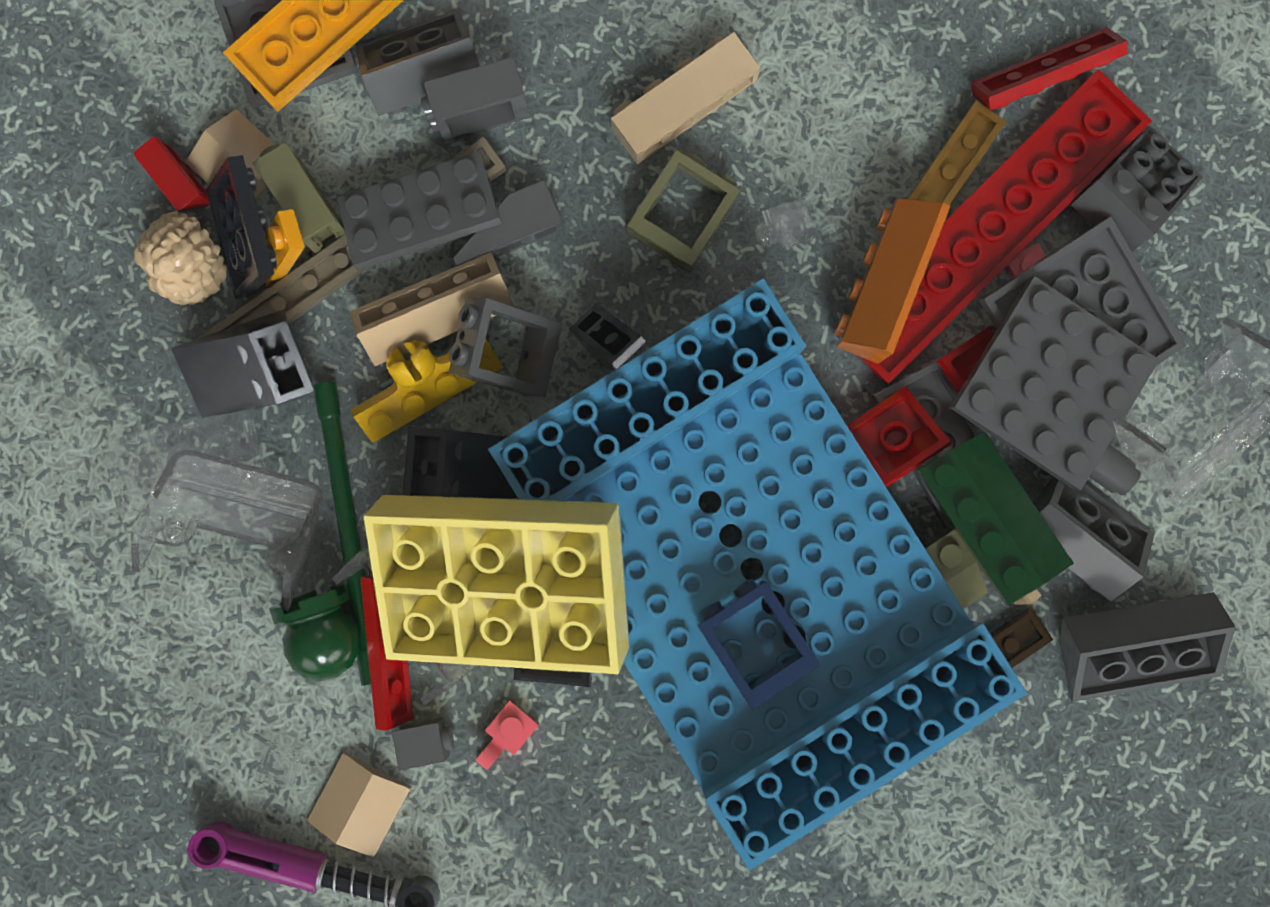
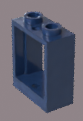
M753 578L733 590L736 597L722 605L718 600L699 613L702 620L696 623L751 710L820 665L768 583L761 580L756 584ZM760 597H763L798 653L748 685L712 629Z

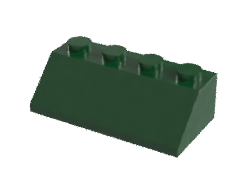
M985 432L955 447L918 471L919 477L1005 605L1010 606L1074 564Z

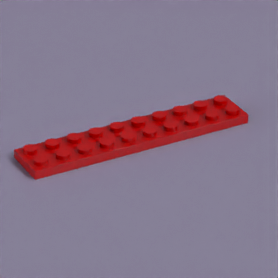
M1099 69L1094 72L945 220L893 354L879 364L860 356L857 357L885 385H888L1152 120Z

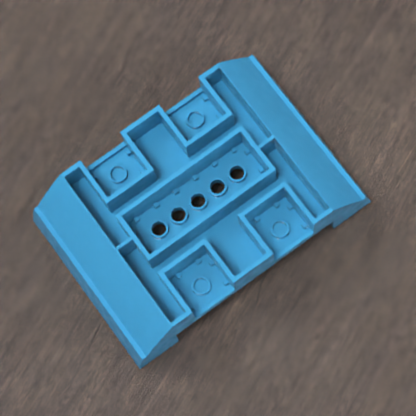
M764 278L488 449L519 500L619 503L629 650L624 664L702 788L705 801L749 871L1028 694L984 624L969 619L803 358L801 352L807 346ZM713 491L719 496L721 505L717 512L707 514L700 509L698 499L703 492ZM725 525H736L741 531V540L734 547L724 546L720 541L719 533ZM747 558H756L760 561L762 573L754 581L756 584L761 580L766 581L772 591H776L782 596L783 608L794 625L802 628L805 642L820 663L819 666L752 710L696 625L698 621L702 620L699 613L718 600L724 605L736 597L733 590L748 581L740 572V566ZM760 597L712 629L748 685L798 653L795 647H788L784 643V629L775 615L766 613L761 605L763 597Z

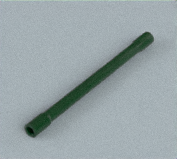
M323 382L313 385L317 414L322 426L351 612L360 629L361 648L357 655L361 686L371 685L360 578L365 576L340 423L339 398L336 382Z

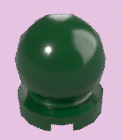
M344 583L332 585L330 587L331 591L317 595L316 590L280 602L278 607L269 608L273 623H283L286 625L282 637L283 654L291 668L303 678L318 682L334 679L353 665L361 648L360 629L354 618L341 609L342 603L350 599Z

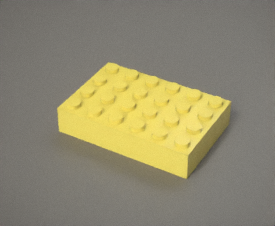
M382 495L364 515L386 659L619 674L629 650L619 503Z

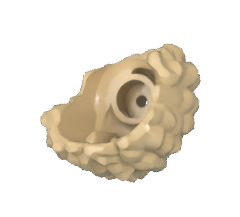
M178 210L163 214L160 219L150 224L148 230L143 231L140 239L137 241V247L134 250V261L146 272V281L148 282L149 289L164 298H168L175 304L194 305L199 302H205L207 297L220 290L221 283L227 277V265L223 264L224 258L219 255L221 247L214 245L209 237V232L206 229H201L200 222L194 216L188 217L187 214L180 213Z

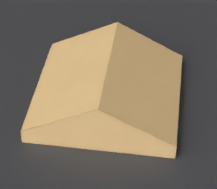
M236 109L204 130L185 163L209 185L227 157L243 155L246 168L251 167L255 175L256 191H253L254 198H256L267 185L252 162L260 158L263 150L275 144Z
M343 752L307 822L335 844L375 857L411 787Z

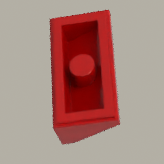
M153 136L134 152L135 158L176 210L188 211L210 205L206 190L171 145Z

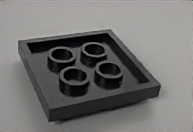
M243 155L227 157L206 189L235 299L251 296L274 274V268L277 267L274 248L272 245H267L263 231L266 230L267 226L265 213L261 206L256 205L253 191H256L255 175L251 167L246 168Z

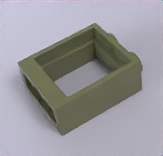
M286 142L281 145L269 146L261 152L260 158L252 162L283 211L294 209L303 242L315 254H318L345 235L342 222L304 163Z
M676 149L628 223L627 234L690 273L738 200L740 189L736 187L737 183L728 175L722 172H718L716 175L705 168L704 161L695 154L686 152L684 155ZM678 169L724 197L692 248L646 220Z

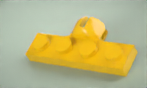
M485 339L479 368L497 372L503 366L489 342ZM411 340L404 342V345L411 354L410 359L406 360L399 348L396 347L386 360V367L394 379V383L387 389L352 408L351 412L367 437L374 443L478 382L449 374L451 364L450 352L444 356L436 357L424 342Z

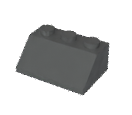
M459 9L355 46L361 77L378 116L386 113L389 115L398 114L404 111L407 106L420 102L422 97L427 96L423 82L480 66Z
M1053 476L1033 504L1074 562L1068 569L1083 579L1092 590L1101 593L1109 601H1113L1144 577L1155 533L1089 481L1085 483L1082 490H1074Z

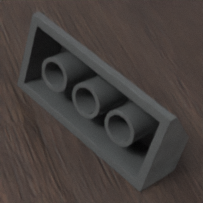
M1215 592L1188 595L1165 601H1152L1142 605L1124 608L1117 607L1107 611L1077 614L1072 617L1063 618L1060 647L1070 699L1072 702L1222 676L1236 626Z

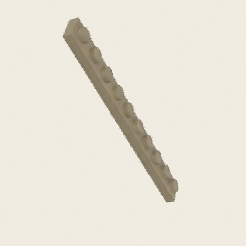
M484 137L452 158L455 159L480 150L490 182L507 171L503 162ZM343 235L199 338L283 309L291 324L368 268L358 271L353 266L346 236Z

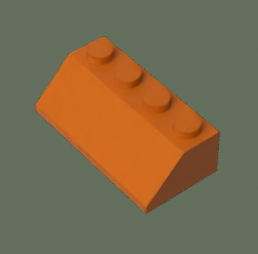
M898 198L890 209L884 207L875 228L881 231L876 244L870 242L862 260V264L867 266L863 279H855L848 296L849 300L854 301L849 315L842 313L836 326L834 335L840 337L836 345L837 348L877 364L893 354L951 205L942 202Z

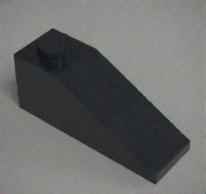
M598 304L590 308L569 328L570 332L591 356L608 371L617 370L646 342L641 335Z

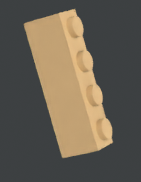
M735 32L726 38L722 36L715 38L705 47V52L694 60L692 57L685 59L674 69V74L664 81L662 79L653 81L645 88L644 95L634 102L627 100L614 110V116L611 117V129L636 164L645 160L757 81L760 66Z
M489 252L354 309L350 313L357 337L374 366L386 362L389 354L396 347L399 348L402 354L408 353L409 351L404 342L417 340L429 345L438 339L457 332L460 326L458 321L459 313L465 304L466 298H488L512 307L515 306L494 257Z

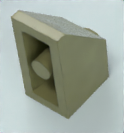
M944 529L922 543L963 609L988 593L977 561L955 529Z

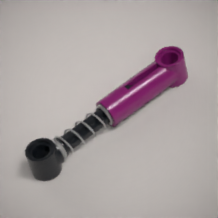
M222 821L208 824L194 834L188 843L187 853L189 859L195 866L201 869L219 867L316 893L318 889L321 890L323 887L333 889L335 894L340 892L348 893L352 899L359 896L367 898L369 904L378 901L384 903L386 907H418L410 900V893L419 892L426 897L427 905L423 907H436L440 900L438 884L428 876L419 875L413 878L404 877V879H399L398 877L391 880L389 875H386L383 878L372 875L371 870L365 873L355 870V866H352L351 869L339 866L337 861L331 864L326 853L236 830L230 824ZM207 837H213L218 841L220 846L219 852L210 850L207 845Z

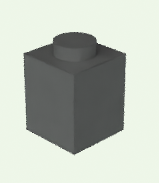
M443 718L398 726L392 731L398 771L445 762L450 756L449 750L454 749L452 729L450 726L445 727Z

